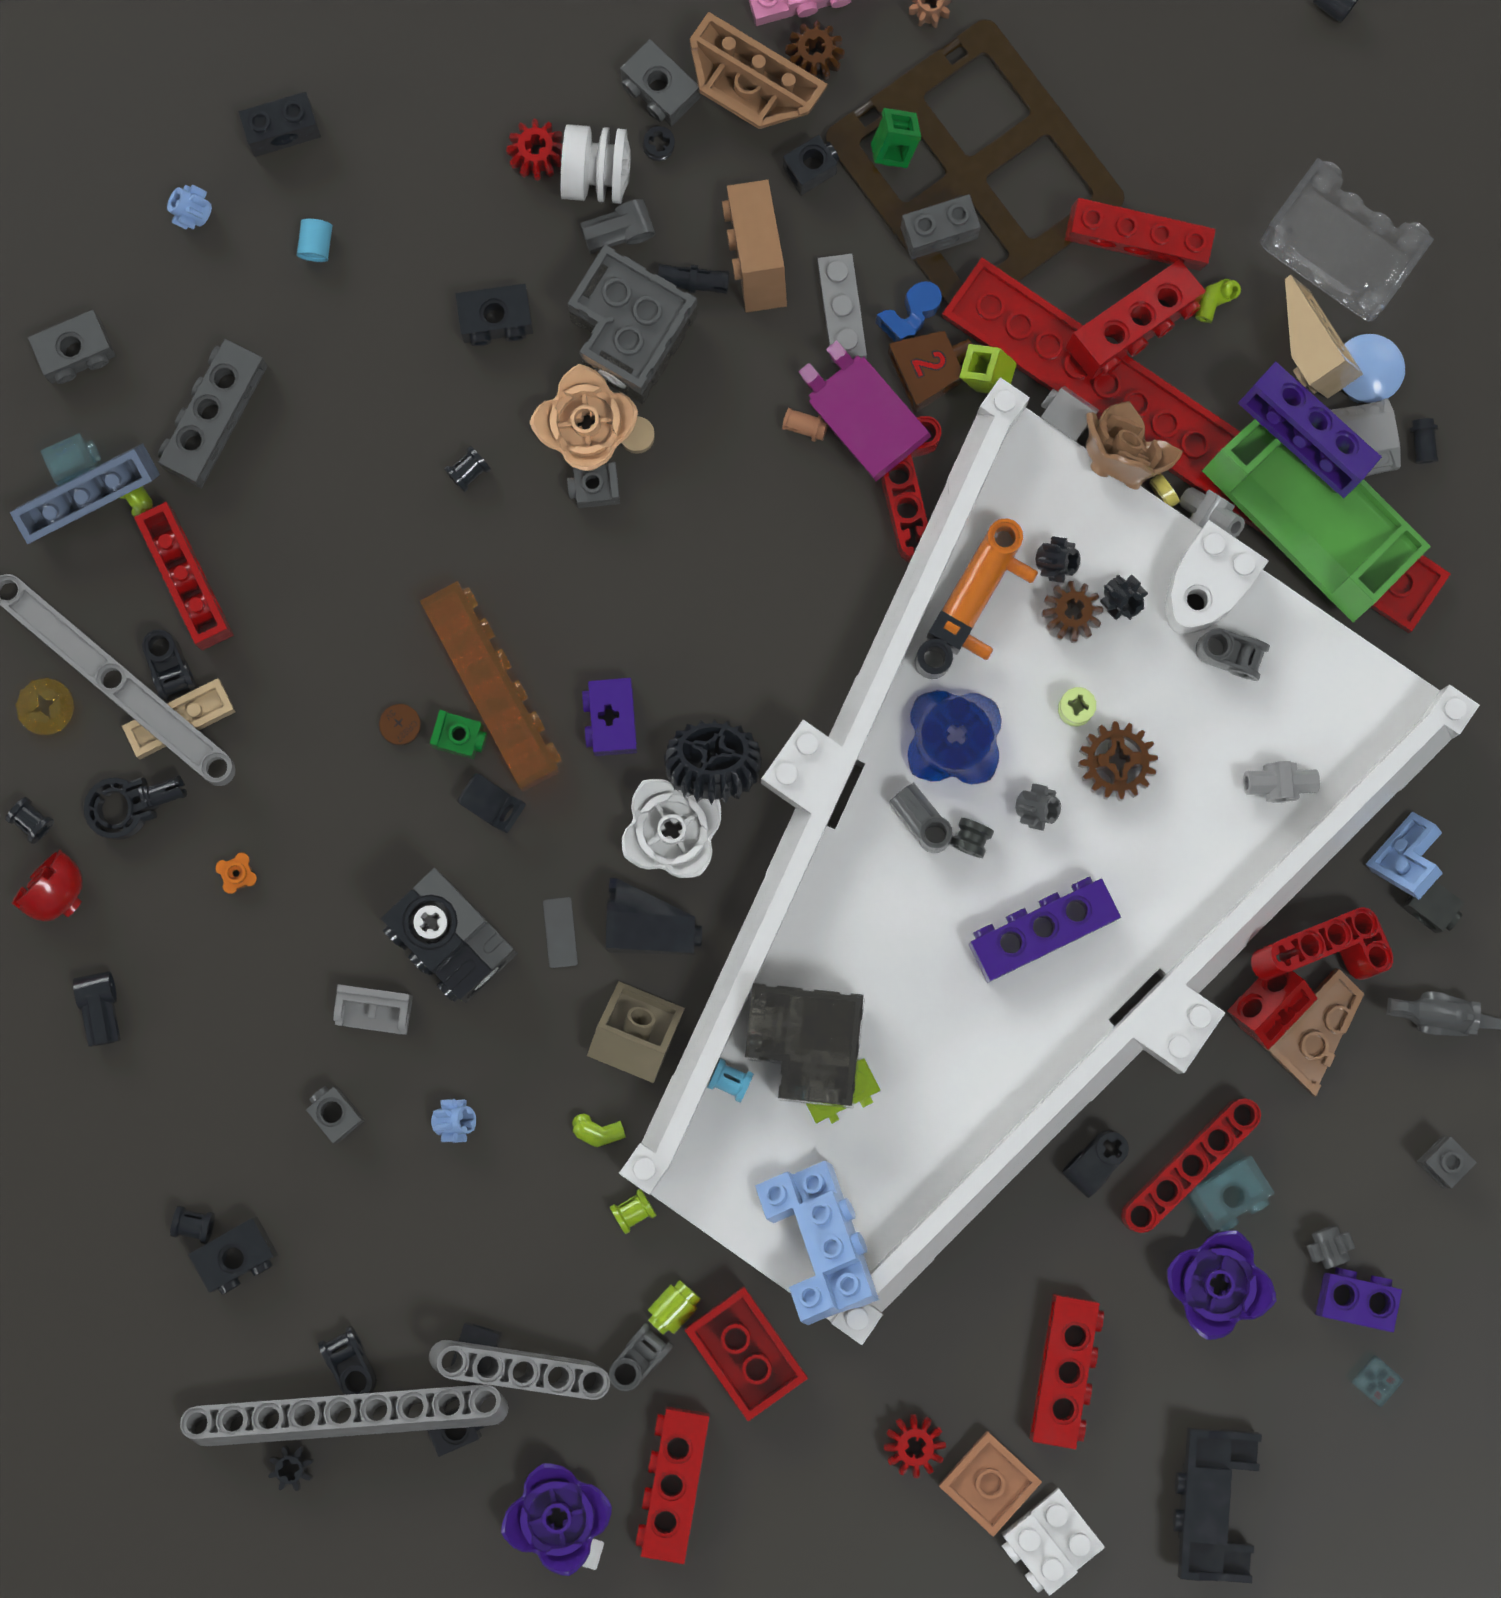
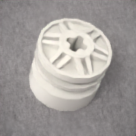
M566 125L561 161V199L585 201L589 185L596 186L598 202L605 201L607 187H612V203H622L623 194L629 183L631 149L627 139V129L618 128L615 144H610V129L604 127L599 143H593L590 126Z

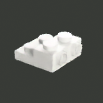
M1056 1488L1001 1533L1007 1541L1002 1547L1015 1564L1022 1560L1030 1570L1024 1576L1038 1593L1045 1589L1049 1596L1075 1576L1079 1568L1105 1548L1059 1488Z

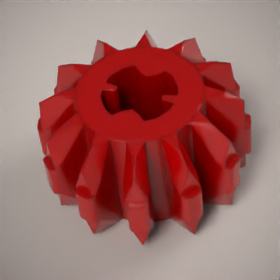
M535 118L532 120V128H527L524 123L520 122L518 126L521 134L510 133L509 139L513 144L506 147L507 155L512 156L510 160L511 167H521L520 175L524 178L533 171L534 179L539 181L541 178L540 172L544 170L548 176L552 177L554 175L552 165L561 167L562 158L560 155H562L563 144L560 141L563 139L562 133L560 131L552 132V123L549 121L542 128H539L538 120ZM535 145L541 146L539 154H532Z
M911 1414L909 1427H906L904 1421L898 1418L896 1423L901 1432L897 1433L892 1429L887 1430V1436L896 1440V1443H885L883 1448L888 1452L897 1451L887 1461L889 1465H895L902 1460L898 1470L899 1474L904 1475L910 1465L912 1466L913 1477L919 1478V1466L924 1465L928 1474H931L934 1470L928 1461L932 1459L937 1463L943 1462V1457L935 1453L934 1449L946 1448V1443L941 1440L933 1441L942 1433L940 1427H935L927 1432L931 1425L929 1417H925L920 1427H918L916 1414ZM914 1437L918 1441L919 1438H922L924 1440L920 1445L922 1452L915 1455L911 1451L908 1454L905 1451L909 1447L907 1440Z

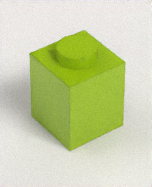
M969 344L959 377L976 392L989 394L1000 377L1011 384L1017 363L1001 348Z

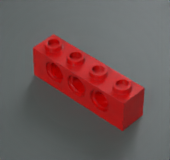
M1078 198L1071 207L1065 240L1167 264H1173L1180 259L1187 268L1201 271L1209 263L1216 229Z
M1179 259L1073 332L1065 348L1091 379L1102 372L1105 375H1109L1121 365V359L1126 355L1136 356L1147 347L1149 339L1155 335L1158 338H1162L1173 329L1176 320L1181 317L1187 320L1198 312L1201 308L1199 302L1206 290ZM1159 300L1167 302L1170 307L1163 306ZM1132 318L1139 319L1144 326L1136 324ZM1105 337L1114 338L1118 344L1110 343Z
M164 502L135 516L134 519L195 645L203 651L234 636L172 507L167 502Z
M1053 1294L1029 1437L1032 1442L1076 1450L1077 1441H1084L1086 1420L1081 1419L1083 1404L1089 1405L1092 1395V1383H1087L1089 1368L1095 1369L1097 1364L1098 1347L1093 1346L1095 1332L1101 1333L1104 1321V1311L1099 1310L1100 1303L1096 1301ZM1073 1325L1080 1326L1083 1330L1082 1341L1077 1345H1068L1065 1341L1066 1330ZM1065 1362H1074L1077 1366L1076 1377L1069 1382L1062 1381L1059 1377L1060 1366ZM1061 1398L1069 1399L1072 1407L1069 1415L1064 1418L1055 1417L1053 1414L1054 1403Z
M667 1406L665 1415L658 1414L654 1436L661 1437L659 1451L652 1450L648 1469L649 1473H655L653 1488L645 1487L642 1509L649 1510L646 1525L639 1524L635 1546L642 1547L641 1557L685 1564L710 1417L709 1413ZM674 1438H682L689 1445L688 1452L682 1457H675L668 1450V1443ZM670 1474L677 1475L683 1483L681 1490L673 1494L666 1492L661 1484L665 1476ZM668 1511L675 1516L676 1525L672 1529L662 1530L656 1525L655 1517L660 1512Z

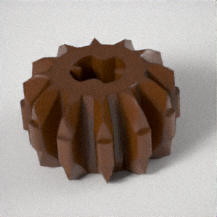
M818 20L814 22L813 29L811 30L803 23L800 25V33L792 32L790 34L789 40L791 44L786 45L785 54L791 56L788 59L790 62L815 77L817 74H820L827 81L830 78L829 70L838 72L840 69L838 60L844 58L845 50L839 47L842 44V37L840 35L832 36L833 27L831 25L827 26L824 30H820V22ZM817 48L821 50V53L815 52L813 55L809 54V50L812 52H814Z
M1068 581L1066 592L1060 585H1056L1053 588L1056 597L1047 595L1044 599L1045 604L1051 608L1044 609L1041 612V616L1053 618L1045 628L1047 631H1051L1058 627L1060 629L1056 636L1058 640H1062L1066 632H1069L1071 643L1078 641L1079 632L1084 638L1088 639L1092 636L1089 627L1099 628L1101 625V621L1094 616L1102 614L1104 608L1102 606H1092L1098 600L1099 595L1098 593H1093L1087 597L1085 593L1089 586L1085 583L1081 586L1079 592L1076 591L1074 581ZM1068 604H1071V609L1074 606L1079 608L1080 612L1077 615V620H1074V615L1071 618L1065 615Z

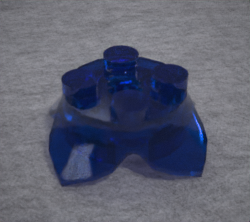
M939 690L924 693L916 698L910 712V722L915 730V734L909 744L907 754L912 775L930 782L942 781L949 777H955L961 782L971 785L990 781L999 763L997 735L1001 729L1002 719L996 702L978 693L954 695L947 691ZM952 727L957 730L960 728L964 732L962 738L965 742L963 744H960L958 741L950 743L947 739L950 735L947 729Z

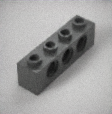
M224 339L221 347L216 346L213 349L208 360L210 367L204 377L200 376L195 382L191 395L194 397L188 408L183 407L175 420L177 428L171 439L166 438L158 452V457L160 458L158 463L165 471L201 489L268 367L263 357L227 339ZM223 376H235V382L231 387L223 389L218 386ZM210 405L218 406V413L214 418L208 420L202 418V412L206 407ZM199 436L202 438L201 445L197 449L192 451L185 449V444L190 437Z

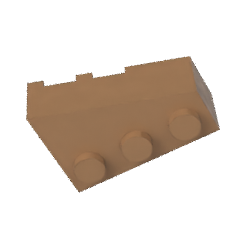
M769 180L727 186L728 200L722 201L724 221H731L732 229L727 230L728 245L730 251L736 250L737 258L732 259L735 280L741 281L745 313L787 307L785 267Z

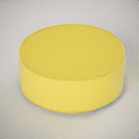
M1161 473L1149 480L1150 487L1160 500L1171 507L1180 502L1177 494Z

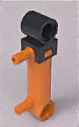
M1008 518L999 519L990 526L929 630L926 638L930 640L924 642L919 647L915 657V667L923 677L938 679L944 676L952 664L953 653L957 655L961 647L984 660H988L993 652V648L971 636L970 632L1003 575L1008 570L1029 583H1033L1038 572L1014 558L1023 541V531L1014 520ZM1002 531L1007 532L1011 535L1013 544L1009 547H1001L996 543L994 535ZM928 651L939 652L943 657V665L937 668L930 667L924 660L925 653Z

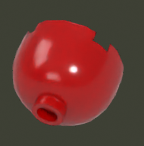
M59 850L58 853L54 852L33 872L30 876L31 880L26 886L28 891L22 886L12 901V904L17 909L35 920L51 921L62 914L69 917L82 903L78 895L83 888V876L76 863L62 850Z

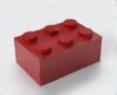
M745 1286L685 1327V1332L747 1421L753 1419L808 1379L807 1374Z

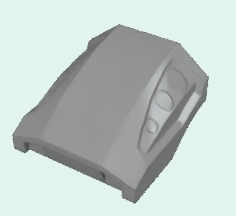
M1388 398L1364 405L1331 410L1382 456L1366 476L1398 470L1401 467L1400 441L1395 413Z

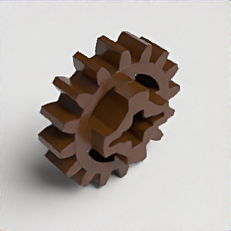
M1117 721L1112 723L1111 731H1107L1103 725L1097 728L1099 737L1097 738L1095 735L1089 734L1086 740L1091 746H1082L1079 750L1081 754L1086 756V759L1079 761L1078 767L1087 768L1088 771L1081 778L1082 781L1091 779L1094 784L1090 791L1094 793L1099 788L1103 789V799L1106 800L1112 793H1116L1117 800L1122 801L1126 791L1133 798L1138 795L1136 786L1138 785L1146 789L1150 784L1145 776H1154L1156 774V770L1149 767L1150 763L1158 760L1157 755L1148 753V750L1154 745L1153 741L1144 743L1141 740L1145 734L1144 730L1139 731L1136 735L1131 733V723H1128L1124 730H1120ZM1109 740L1108 751L1105 754L1094 756L1097 747L1102 742ZM1125 740L1131 742L1138 751L1133 752L1125 745ZM1115 750L1119 754L1120 759L1126 760V763L1120 768V773L1116 764L1109 762L1115 755ZM1141 767L1138 776L1133 781L1127 783V772L1130 769ZM1097 771H1103L1111 778V783L1102 779Z

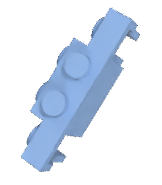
M825 1160L795 1174L787 1171L755 1185L767 1220L776 1223L795 1214L816 1276L789 1287L802 1323L810 1325L837 1313L863 1307L879 1300L864 1257V1253H867L866 1243L860 1232H856L852 1223V1220L856 1218L854 1209L848 1198L844 1199L832 1164Z

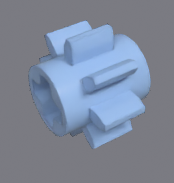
M193 184L191 187L185 185L183 189L180 187L176 188L172 192L167 204V210L174 215L172 223L184 229L188 227L194 229L195 225L199 227L204 225L212 209L211 203L204 199L207 191Z
M441 1100V1108L433 1111L431 1125L436 1134L442 1135L441 1142H466V1134L474 1131L476 1115L471 1107L466 1106L467 1100Z

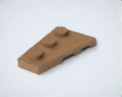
M1335 968L1313 991L1318 998L1314 1004L1269 1050L1266 1049L1315 1097L1321 1087L1320 1082L1327 1067H1330L1334 1060V1052L1343 1033L1347 1032L1364 996V993L1338 968Z

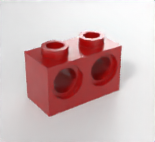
M1291 971L1271 980L1258 978L1227 1012L1242 1031L1269 1050L1318 998L1307 982Z

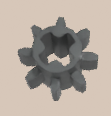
M1035 783L1032 784L1031 791L1023 790L1019 794L1015 805L1016 813L1021 817L1020 823L1044 831L1045 823L1053 824L1061 812L1060 800L1055 797L1057 792L1048 789V786Z
M1334 1225L1312 1233L1315 1243L1307 1245L1313 1262L1322 1261L1324 1268L1328 1269L1351 1260L1348 1251L1354 1249L1355 1245L1350 1232L1340 1233L1338 1225Z

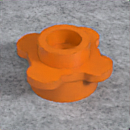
M238 853L234 859L229 861L220 860L216 864V872L223 879L224 884L222 887L226 893L234 894L237 889L245 886L251 887L256 883L257 876L249 866L250 858L247 854ZM235 870L239 871V876L237 877L233 875Z

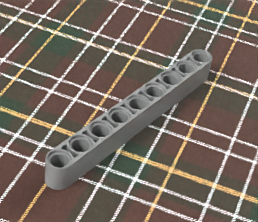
M483 1384L195 1406L184 1412L180 1420V1428L186 1437L200 1446H219L490 1426L502 1422L508 1414L509 1407L505 1397L495 1387ZM495 1397L496 1405L494 1409L487 1413L481 1412V1405L484 1400ZM453 1400H459L460 1406L458 1411L453 1415H445L447 1404ZM416 1403H423L422 1413L418 1417L409 1418L411 1407ZM386 1405L387 1413L385 1417L374 1421L373 1414L379 1406ZM351 1408L349 1419L339 1424L337 1421L339 1413L343 1409ZM309 1411H315L313 1422L307 1426H302L303 1416ZM279 1413V1421L276 1426L267 1429V1419L272 1414ZM243 1416L242 1426L237 1431L231 1432L232 1421L236 1417ZM202 1419H207L206 1429L202 1433L196 1434L195 1428L197 1423Z

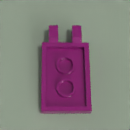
M836 340L826 351L830 354L829 356L833 362L839 367L840 370L827 381L823 380L810 363L798 372L802 376L803 381L813 391L808 395L811 398L809 401L810 405L876 482L927 441L931 435L866 358H860L857 355L852 359Z

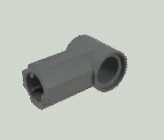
M643 199L628 201L619 205L615 212L580 223L590 254L601 251L604 244L609 247L622 243L633 245L644 242L655 235V230Z
M914 782L889 801L890 805L918 838L921 847L925 851L940 853L949 846L952 837L950 823L941 817ZM930 827H939L944 831L945 839L940 843H932L926 838L925 831Z

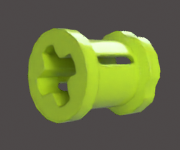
M638 1189L635 1196L622 1204L610 1206L615 1219L625 1234L630 1232V1227L645 1218L657 1216L642 1189Z

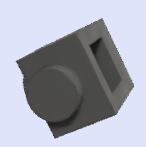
M615 462L602 465L591 471L573 468L574 477L567 478L570 499H577L578 509L620 504ZM589 479H597L599 486L595 489H589L586 486V482Z

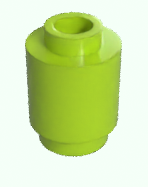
M679 1280L674 1286L670 1284L650 1306L648 1311L652 1316L648 1321L663 1335L668 1330L675 1334L698 1309L696 1305L701 1298L683 1281Z

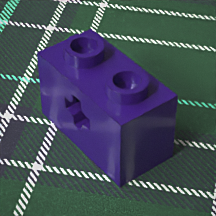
M631 678L588 681L589 691H582L583 710L591 714V726H585L586 748L593 747L595 756L637 753ZM607 709H612L613 714L619 716V718L613 719L612 726H606L605 720L600 719V717L606 715Z

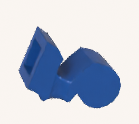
M928 281L915 284L906 293L904 301L908 318H900L894 310H885L877 314L875 323L893 342L916 337L917 333L923 328L925 318L934 316L939 310L942 298L939 287Z

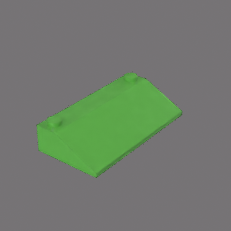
M1256 419L1233 438L1202 470L1352 622H1355L1431 547L1364 479L1343 499Z

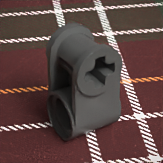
M1220 628L1210 630L1200 637L1196 643V653L1202 662L1252 681H1259L1261 674L1258 673L1264 652H1268L1270 648L1269 644L1261 640L1241 636ZM1209 638H1216L1222 643L1223 651L1221 655H1214L1208 650Z
M646 1321L611 1365L609 1371L610 1382L620 1391L633 1390L651 1370L655 1369L674 1345L671 1342L665 1343L650 1330V1324ZM643 1340H646V1341H647L651 1346H653L657 1351H656V1352H653V1351H652L648 1346H646L642 1341H643ZM626 1363L635 1368L636 1377L633 1382L621 1384L616 1380L615 1370L619 1365Z

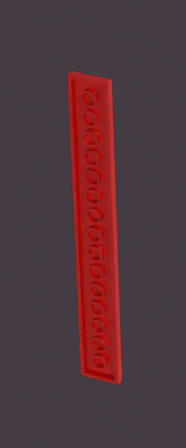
M983 257L979 260L942 313L941 317L983 346L1001 348L1017 363V369L1048 390L1054 389L1059 392L1062 387L1066 386L1099 410L1096 414L1098 420L1111 405L1130 401L1144 422V439L1146 442L1153 441L1154 439L1156 441L1161 440L1183 451L1180 459L1168 470L1169 472L1204 494L1209 489L1235 506L1232 511L1241 516L1246 524L1266 536L1202 472L1209 462L1240 433L1239 430L1128 355L1121 359V365L1109 375H1105L1102 372L1091 379L1065 348L1073 332L1083 325ZM1422 555L1370 608L1407 633H1410L1451 573Z

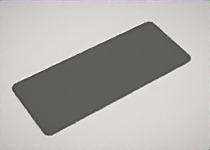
M571 898L544 900L543 908L549 967L576 966L578 960Z

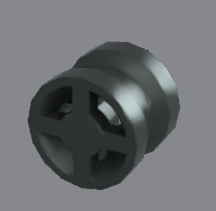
M961 817L958 824L960 831L958 836L952 838L950 845L966 854L983 859L986 852L984 845L987 840L992 838L994 831L981 823Z

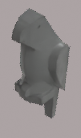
M1439 992L1422 993L1421 998L1415 1001L1388 998L1386 1015L1410 1019L1417 1025L1418 1031L1423 1033L1473 1036L1477 1035L1478 1029L1501 1030V1019L1481 1014L1480 1002H1468Z

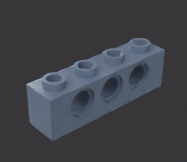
M142 443L20 505L11 511L10 514L26 543L29 544L153 481L160 473Z

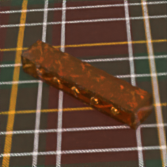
M456 581L420 600L521 791L524 792L560 773L556 764L561 762L562 759L552 742L545 745L540 735V732L544 731L545 728L536 711L529 714L523 704V701L529 698L520 681L517 680L512 683L506 670L512 668L503 649L495 651L489 639L495 637L486 618L478 620L473 608L479 605L470 588L467 587L462 590L459 582Z

